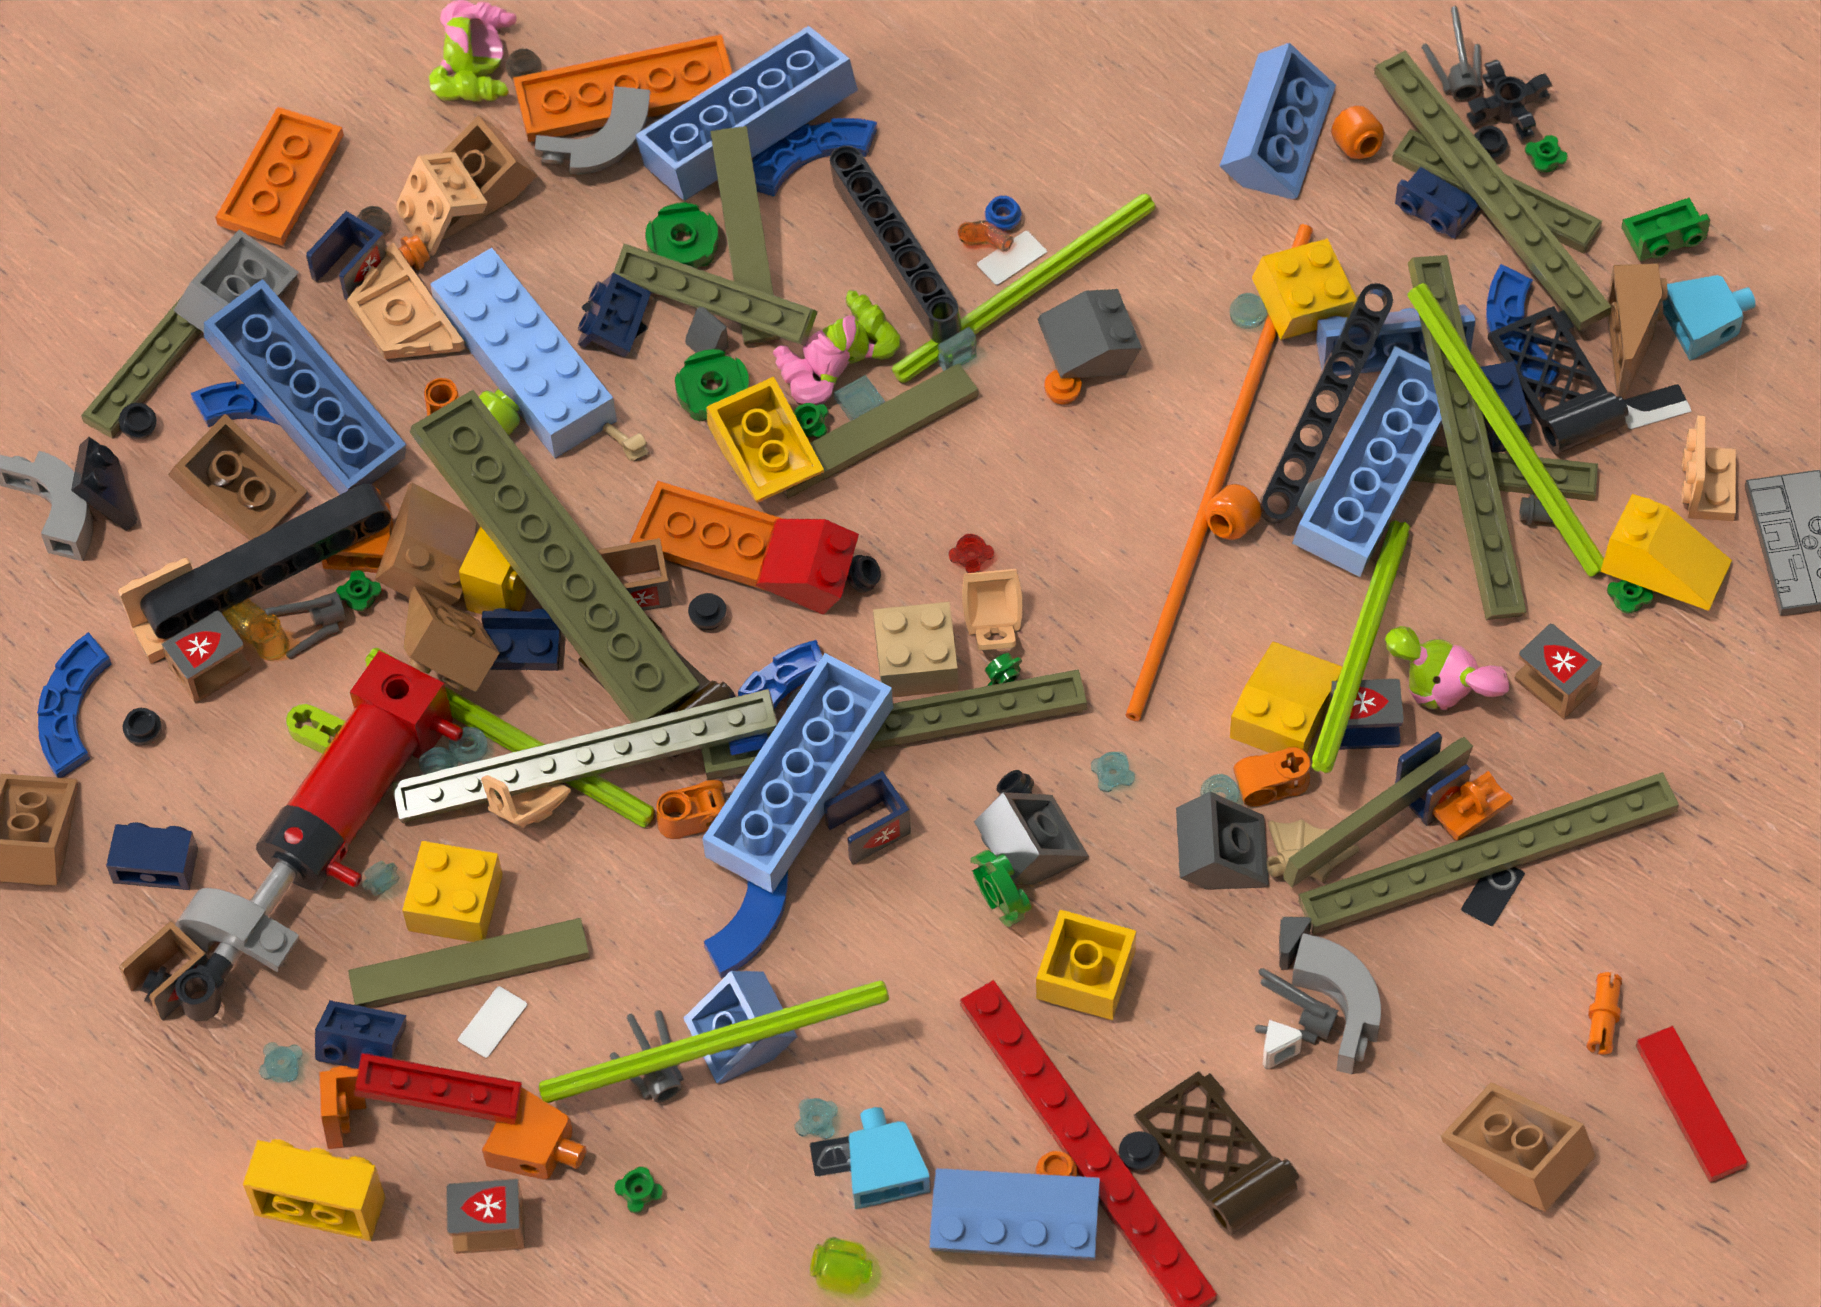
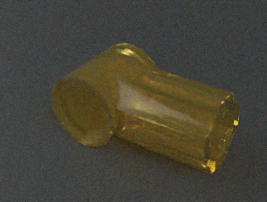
M250 599L221 612L234 631L251 644L262 659L274 661L283 657L288 651L289 639L276 615H266L265 611ZM273 634L270 638L264 639L266 636Z

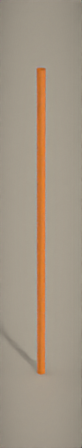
M1306 224L1299 226L1292 248L1309 243L1313 232L1311 226ZM1269 314L1263 326L1125 716L1132 721H1139L1208 529L1205 514L1207 503L1222 489L1275 340L1277 331Z

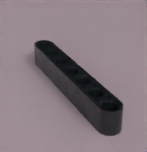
M844 145L836 148L830 155V166L833 184L930 338L939 344L954 342L961 335L959 306L954 296L862 153L853 146Z
M1369 284L1362 290L1354 302L1261 496V516L1267 522L1276 524L1287 520L1302 496L1391 310L1393 295L1384 284ZM1376 294L1381 297L1383 309L1372 311L1367 308L1365 296ZM1358 327L1363 329L1367 334V343L1364 345L1354 344L1348 334L1351 328ZM1336 361L1346 362L1351 368V376L1346 379L1338 378L1333 372V363ZM1323 394L1332 397L1335 402L1334 411L1322 412L1316 404L1317 397ZM1311 428L1315 430L1319 435V443L1316 446L1305 445L1300 439L1302 429ZM1287 462L1298 463L1303 469L1302 478L1291 480L1286 477L1284 465ZM1274 495L1281 496L1287 504L1286 512L1275 514L1270 511L1267 503L1268 498Z
M369 483L361 484L150 591L142 598L140 608L158 638L168 639L174 637L215 611L223 612L380 532L390 523L391 513L374 485Z

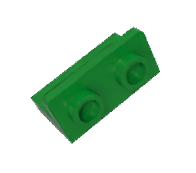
M1689 197L1625 218L1622 221L1621 228L1639 261H1643L1652 257L1661 258L1670 251L1685 246L1693 247L1700 244L1703 240L1707 239L1711 220L1708 214L1699 215Z

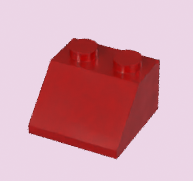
M776 519L755 586L824 615L841 599L859 534L826 519Z

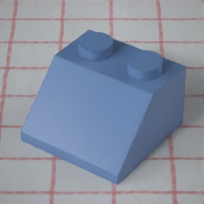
M730 971L683 1019L692 1036L779 1011L783 1008L764 972ZM792 1030L703 1058L716 1083H724L774 1060L798 1036Z

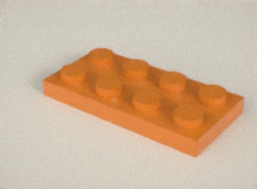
M277 106L215 216L217 225L234 231L240 229L249 236L283 246L344 136L342 127Z
M657 481L630 540V544L660 538L664 560L762 589L755 586L774 521L783 518Z

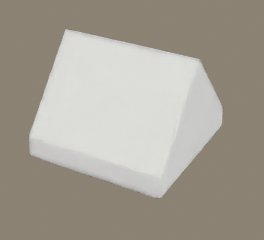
M1269 1020L1263 1055V1066L1265 1069H1270L1300 1053L1302 1034L1299 1030Z

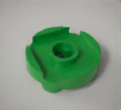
M692 203L667 205L659 210L658 216L653 219L652 223L649 221L646 226L645 237L648 252L694 268L707 266L714 260V253L719 244L718 226L714 217L709 212L707 215L705 212L700 211L699 206ZM679 232H686L687 237L692 235L687 241L679 242L674 240L678 238Z
M710 349L697 352L684 361L685 366L679 373L677 372L675 377V389L680 405L689 412L692 419L696 421L706 420L707 406L750 387L747 368L740 359L735 357L736 360H734L732 357L725 356V351ZM711 379H714L716 384L722 383V385L715 390H709L703 387L707 386V381Z
M984 850L971 857L970 863L978 864L979 866L972 870L984 899L992 910L999 906L1005 914L999 920L1007 927L1023 920L1025 913L1031 910L1032 907L1027 895L1022 889L1017 890L1010 877L1014 875V870L1008 858L1004 854L996 857L989 850Z

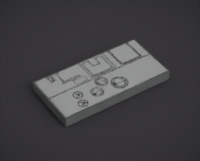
M1813 470L1746 480L1744 487L1779 615L1784 616L1821 610V471Z

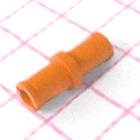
M1602 972L1597 975L1594 1003L1590 1005L1588 1012L1591 1026L1587 1049L1594 1053L1596 1044H1599L1598 1054L1600 1055L1612 1052L1615 1023L1620 1021L1621 1016L1618 1001L1623 979L1618 974H1615L1613 983H1610L1611 972Z

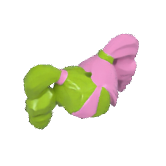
M458 0L448 4L442 10L440 20L445 27L443 60L441 65L433 69L429 76L431 91L440 99L455 101L460 98L472 101H482L483 99L495 101L500 96H507L509 91L505 83L500 80H493L486 75L493 73L499 67L504 55L502 42L496 29L501 27L508 28L514 25L517 20L516 14L507 13L505 9L492 6L486 2H479L475 5L466 0ZM453 73H456L454 77H448Z
M848 291L846 303L851 309L853 316L848 315L845 318L838 319L834 324L809 337L806 346H803L805 359H800L787 346H779L773 351V355L777 358L775 363L781 370L785 383H790L791 396L798 404L812 403L816 406L824 404L831 397L837 378L848 364L858 362L864 358L888 359L899 349V333L885 320V313L879 305H872L867 295L862 294L859 296L857 291ZM868 338L874 340L877 344L869 343ZM813 373H815V374H817L818 376H820V377H821V380H820V381L814 380V379H813Z
M1405 626L1394 628L1386 635L1387 650L1395 657L1409 660V690L1418 704L1429 709L1440 707L1441 710H1446L1448 707L1451 708L1472 689L1476 693L1487 697L1503 696L1509 691L1507 673L1501 666L1478 668L1475 658L1461 646L1453 645L1443 639L1429 640L1420 644L1414 630ZM1435 676L1440 677V683L1434 682Z

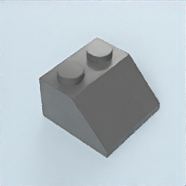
M1118 289L1086 290L1042 313L1037 319L1061 379L1126 375L1142 349Z
M1211 791L1176 807L1179 872L1181 879L1207 890L1264 888L1268 886L1264 815Z
M1003 792L974 821L981 833L983 843L996 857L1004 854L1010 861L1014 870V875L1010 877L1014 884H1037L1085 861L1089 857L1053 795Z

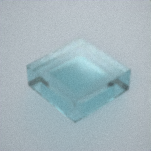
M969 327L938 345L939 366L943 370L957 363L962 366L977 356L976 335Z
M866 375L834 392V399L850 421L885 403V400Z

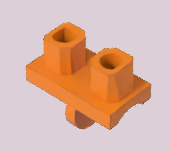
M1487 771L1474 781H1468L1463 784L1458 792L1434 807L1433 815L1441 822L1443 828L1454 840L1459 841L1513 803V797L1498 785L1493 775Z

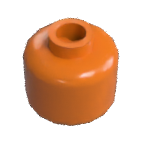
M1356 105L1343 110L1335 118L1331 134L1335 143L1347 156L1359 160L1371 157L1379 151L1384 141L1385 131L1382 123L1369 109Z
M1232 484L1224 487L1207 503L1205 514L1208 526L1214 534L1224 539L1236 540L1243 537L1259 522L1262 510L1257 496L1250 489L1243 485Z

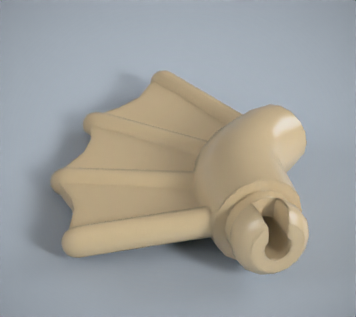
M1302 819L1286 824L1272 820L1269 821L1268 826L1278 856H1270L1266 864L1269 874L1272 877L1284 876L1289 858L1330 829L1313 827ZM1352 845L1310 876L1324 882L1331 874L1332 869L1358 853L1359 847Z

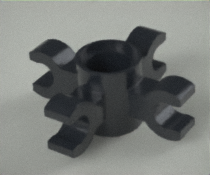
M1498 59L1485 63L1484 67L1488 73L1483 75V80L1487 87L1492 89L1494 95L1487 98H1475L1468 102L1471 112L1467 113L1466 116L1473 127L1479 126L1491 117H1494L1501 123L1513 124L1515 133L1520 141L1534 137L1535 134L1531 127L1536 126V121L1533 115L1526 110L1525 105L1532 102H1544L1550 98L1551 95L1547 89L1552 87V83L1548 76L1540 74L1532 78L1528 83H1524L1517 77H1506L1503 66Z

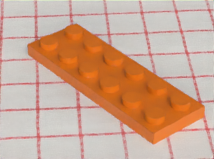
M720 34L514 77L513 81L529 143L536 141V135L557 137L604 127L612 111L614 86L650 90L648 118L671 113L733 73L723 36Z

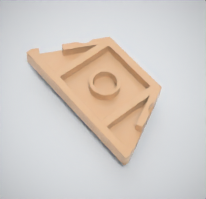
M390 244L385 249L386 256L377 268L372 266L365 275L363 284L356 287L347 299L348 308L384 359L464 350L465 344L462 337L395 244Z

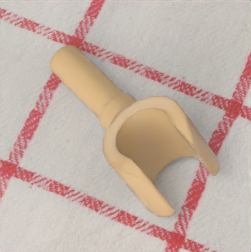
M606 423L603 426V430L622 446L625 455L630 461L649 453L645 448L646 440L641 433L628 438L610 423Z

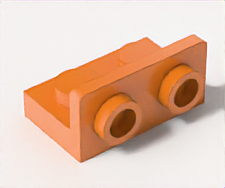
M337 1066L329 1071L319 1072L321 1120L328 1149L344 1148L343 1133H351L349 1110L366 1109V1098L354 1096L358 1069H352L348 1066Z

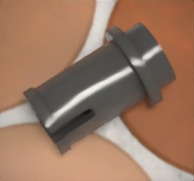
M1530 494L1529 498H1521L1520 520H1526L1527 524H1531L1532 521L1554 523L1540 500L1534 498L1533 494Z

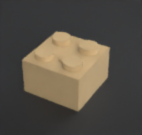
M950 602L873 609L880 682L892 688V697L958 691V668Z

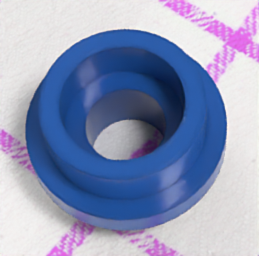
M1004 195L997 196L987 205L985 220L993 229L1000 231L1010 230L1019 224L1021 208L1013 198Z

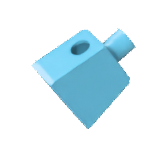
M1719 275L1667 284V300H1662L1663 314L1689 361L1736 337L1741 330L1744 317L1743 312L1755 308V298L1750 288L1746 287L1731 292L1724 278Z
M880 1107L864 1110L860 1114L863 1130L854 1131L849 1134L852 1192L855 1210L930 1193L928 1170L906 1123L898 1121L887 1124L884 1110Z

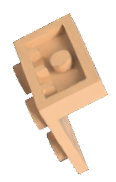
M455 152L418 155L397 201L396 209L412 235H417L421 239L430 257L435 255L452 217L481 214L484 212L488 202Z
M1697 416L1695 428H1688L1686 449H1683L1682 471H1686V481H1683L1681 502L1688 504V518L1734 521L1736 509V449L1705 447V416Z
M188 558L171 562L154 573L132 580L118 590L131 628L150 664L166 657L161 644L171 638L160 639L154 634L140 608V602L150 591L193 570Z

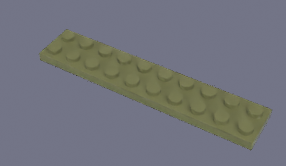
M474 390L469 391L411 426L410 434L631 723L657 717L698 690L700 684Z

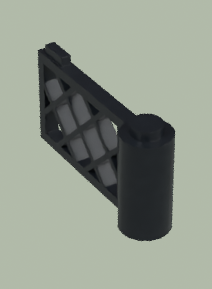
M1552 306L1489 332L1487 339L1502 363L1518 361L1517 365L1515 363L1524 398L1539 421L1549 448L1555 454H1558L1623 427L1626 422L1625 417L1628 416L1629 412L1621 396H1616L1614 393L1607 391L1571 334L1574 331V325L1564 310L1557 312L1556 308ZM1549 320L1557 331L1554 339L1534 333L1537 325ZM1513 336L1525 340L1522 352L1506 348L1501 340ZM1530 342L1551 348L1547 360L1526 354ZM1555 349L1571 353L1575 359L1573 366L1569 367L1552 362ZM1523 363L1543 368L1539 381L1523 376L1520 371ZM1548 370L1569 376L1565 389L1544 383ZM1573 378L1589 382L1593 391L1581 394L1569 389ZM1540 392L1561 397L1559 405L1544 410L1538 400Z

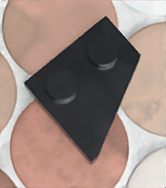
M89 436L79 445L71 491L128 531L137 523V517L119 459L107 446L100 445Z

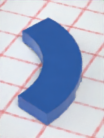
M833 118L831 122L812 126L807 123L752 159L757 192L775 196L782 183L795 170L811 161L830 156L833 150L844 145L856 147L863 157H866L877 131V122L856 118Z
M1500 264L1488 293L1486 305L1488 333L1524 318L1525 300L1533 284V279L1503 264ZM1513 336L1501 340L1506 348L1522 352L1525 340ZM1530 342L1526 354L1547 360L1548 355L1536 343ZM1523 363L1520 371L1524 377L1539 381L1543 368ZM1548 370L1544 383L1553 385L1560 373ZM1540 392L1539 397L1544 398L1547 393Z
M237 381L212 385L190 393L192 401L208 427L213 426L224 414L232 420L258 419L279 425L245 384H237Z
M89 632L78 639L55 664L56 669L50 676L47 685L43 686L37 711L39 741L49 767L57 778H63L90 760V756L79 737V709L91 683L112 664L109 656Z
M817 639L789 648L774 656L772 663L765 666L759 672L754 671L738 690V696L769 689L775 709L787 694L806 682L822 658ZM767 732L730 741L731 756L762 749L768 740Z
M788 870L773 893L748 881L744 901L736 915L722 930L703 941L704 947L721 979L730 971H736L748 963L759 953L761 946L769 938L772 931L776 930L786 905Z

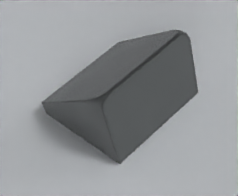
M700 306L695 312L685 338V343L696 353L710 349L725 351L728 349L727 327L708 310Z
M1283 917L1280 920L1279 967H1281V970H1287L1297 956L1302 934L1310 935L1311 918Z

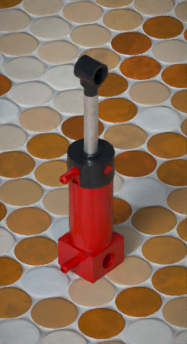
M380 650L377 652L350 690L354 707L353 712L290 801L281 808L256 844L258 854L272 870L250 901L266 909V916L270 915L291 883L308 890L317 891L322 889L331 876L352 888L360 885L362 875L341 864L349 852L348 847L411 756L425 761L442 735L455 742L459 741L463 736V728L452 723L453 717L444 682ZM221 942L205 966L198 965L195 969L184 972L178 978L176 993L187 1017L195 1021H206L213 1018L219 1012L221 1007L220 995L227 986L224 979L243 952ZM198 991H206V994L199 999L191 998Z

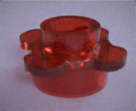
M975 534L964 535L958 540L956 548H952L949 551L950 561L965 567L967 573L980 572V566L986 560H991L994 556L993 547L986 545L985 541ZM969 552H974L975 555H974V556H969L968 553H969Z

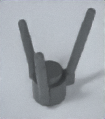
M1453 6L1451 8L1452 22L1460 63L1451 67L1450 74L1447 77L1428 44H1423L1422 50L1440 79L1444 94L1452 93V97L1455 100L1464 101L1476 97L1480 90L1483 89L1481 80L1480 44L1474 45L1472 68L1467 62L1458 8Z
M337 592L315 598L314 600L253 611L250 614L251 618L257 619L309 609L314 625L322 624V629L287 651V658L294 657L325 636L339 632L337 623L346 620L344 608Z
M1260 968L1259 974L1264 977L1261 980L1262 986L1304 1008L1298 1023L1305 1026L1304 1030H1299L1302 1034V1039L1312 1044L1315 1043L1317 1036L1327 1040L1339 1010L1314 999L1264 968ZM1255 1026L1257 1033L1267 1034L1268 1026Z
M660 1010L655 1011L657 1028L662 1045L671 1043L663 1014ZM628 1014L627 1020L642 1051L651 1049L635 1016ZM615 1052L610 1054L612 1060L621 1058ZM677 1065L645 1074L643 1079L640 1076L630 1079L638 1087L644 1099L652 1097L654 1102L657 1103L675 1096L682 1089L680 1082L684 1080Z

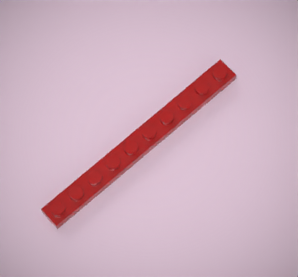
M992 980L961 998V1008L1061 1150L1072 1158L1080 1177L1100 1178L1099 1204L1171 1306L1207 1307L1217 1301L1215 1290L996 982Z

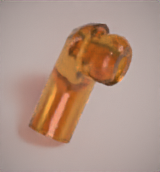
M984 220L964 222L958 228V236L961 242L968 246L991 244L999 250L1006 252L1011 248L1014 241L1013 236Z

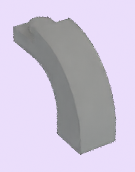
M614 86L611 115L606 125L599 132L583 139L536 135L535 156L542 157V162L550 164H562L563 159L570 160L569 174L578 175L598 172L616 164L636 145L635 135L644 130L648 115L650 90Z
M42 451L38 452L34 463L21 456L7 457L0 455V486L41 496L52 504L50 514L41 532L47 552L83 562L92 539L93 516L89 503L71 491L74 471L57 457Z
M215 888L198 890L175 923L184 934L205 952L209 951L215 941L223 942L241 950L278 972L299 940L297 933L266 916V909L241 896Z
M1303 933L1293 969L1292 985L1321 992L1333 999L1341 1008L1346 1020V1026L1338 1054L1336 1071L1352 1074L1355 1060L1360 1062L1364 1060L1368 1041L1377 1043L1381 1017V1003L1377 986L1369 970L1349 950L1330 940Z

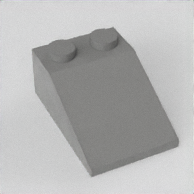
M239 229L190 282L176 305L174 312L204 332V322L261 279L280 298L299 271Z

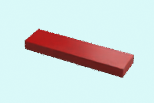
M1674 1026L1638 1039L1635 1046L1709 1183L1745 1169L1748 1161Z
M362 1053L354 1096L514 1125L517 1118L522 1082Z

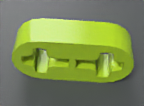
M300 704L293 707L286 717V724L292 739L322 754L331 743L330 736L335 737L345 723L344 720L308 704ZM308 718L311 719L313 727L304 725L299 729L298 721L306 722Z

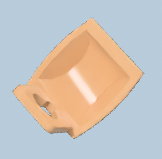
M1017 570L965 573L962 585L963 612L969 635L976 634L978 649L990 650L1015 647L1014 631L1020 630L1022 619V593ZM993 633H999V636L1005 637L1001 640L987 639Z
M489 775L481 778L489 802L488 810L522 828L533 822L539 823L552 815V811L565 801L571 792L569 787L557 784L511 796L504 782ZM494 789L500 794L501 799L497 798Z

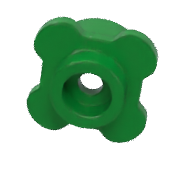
M1547 135L1543 140L1536 143L1529 142L1525 146V153L1531 156L1532 166L1540 172H1552L1559 165L1565 164L1568 158L1567 153L1558 146V138L1553 135Z
M804 403L794 410L793 413L806 437L815 436L820 438L827 433L825 417L829 411L825 405L819 404L816 406L812 403Z
M360 570L353 571L350 574V579L336 589L340 600H345L347 605L355 611H364L371 607L375 601V596H379L382 591L379 582L370 581L365 577V573ZM356 589H362L359 593L355 592Z
M1621 580L1618 583L1611 582L1607 588V593L1613 597L1615 606L1623 613L1636 612L1643 606V603L1649 604L1653 599V592L1650 589L1625 580ZM1627 591H1632L1634 594L1629 595Z
M1005 653L995 658L985 668V673L991 680L987 686L1016 681L1020 676L1019 671L1021 668L1019 665L1022 663V659L1020 657L1013 659L1010 653Z
M643 1166L629 1171L614 1186L615 1193L623 1196L628 1203V1210L632 1213H640L643 1211L644 1205L652 1200H659L663 1195L662 1186L654 1183L649 1169ZM637 1187L643 1189L640 1193L635 1192Z

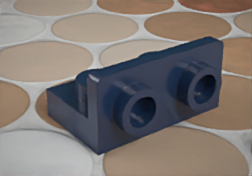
M1422 167L1416 171L1408 182L1402 179L1397 184L1395 204L1408 215H1415L1428 223L1435 231L1445 233L1453 239L1459 236L1480 211V206L1473 197Z
M614 272L603 282L598 281L589 295L588 300L592 302L590 311L583 315L578 325V331L582 332L578 345L585 348L593 341L625 357L631 351L651 292Z
M499 608L493 611L482 612L483 627L499 651V655L490 670L558 671L561 630L545 609L525 612Z
M330 1000L315 1028V1059L356 1069L359 1068L362 1053L394 1059V1052L406 1029V1015Z

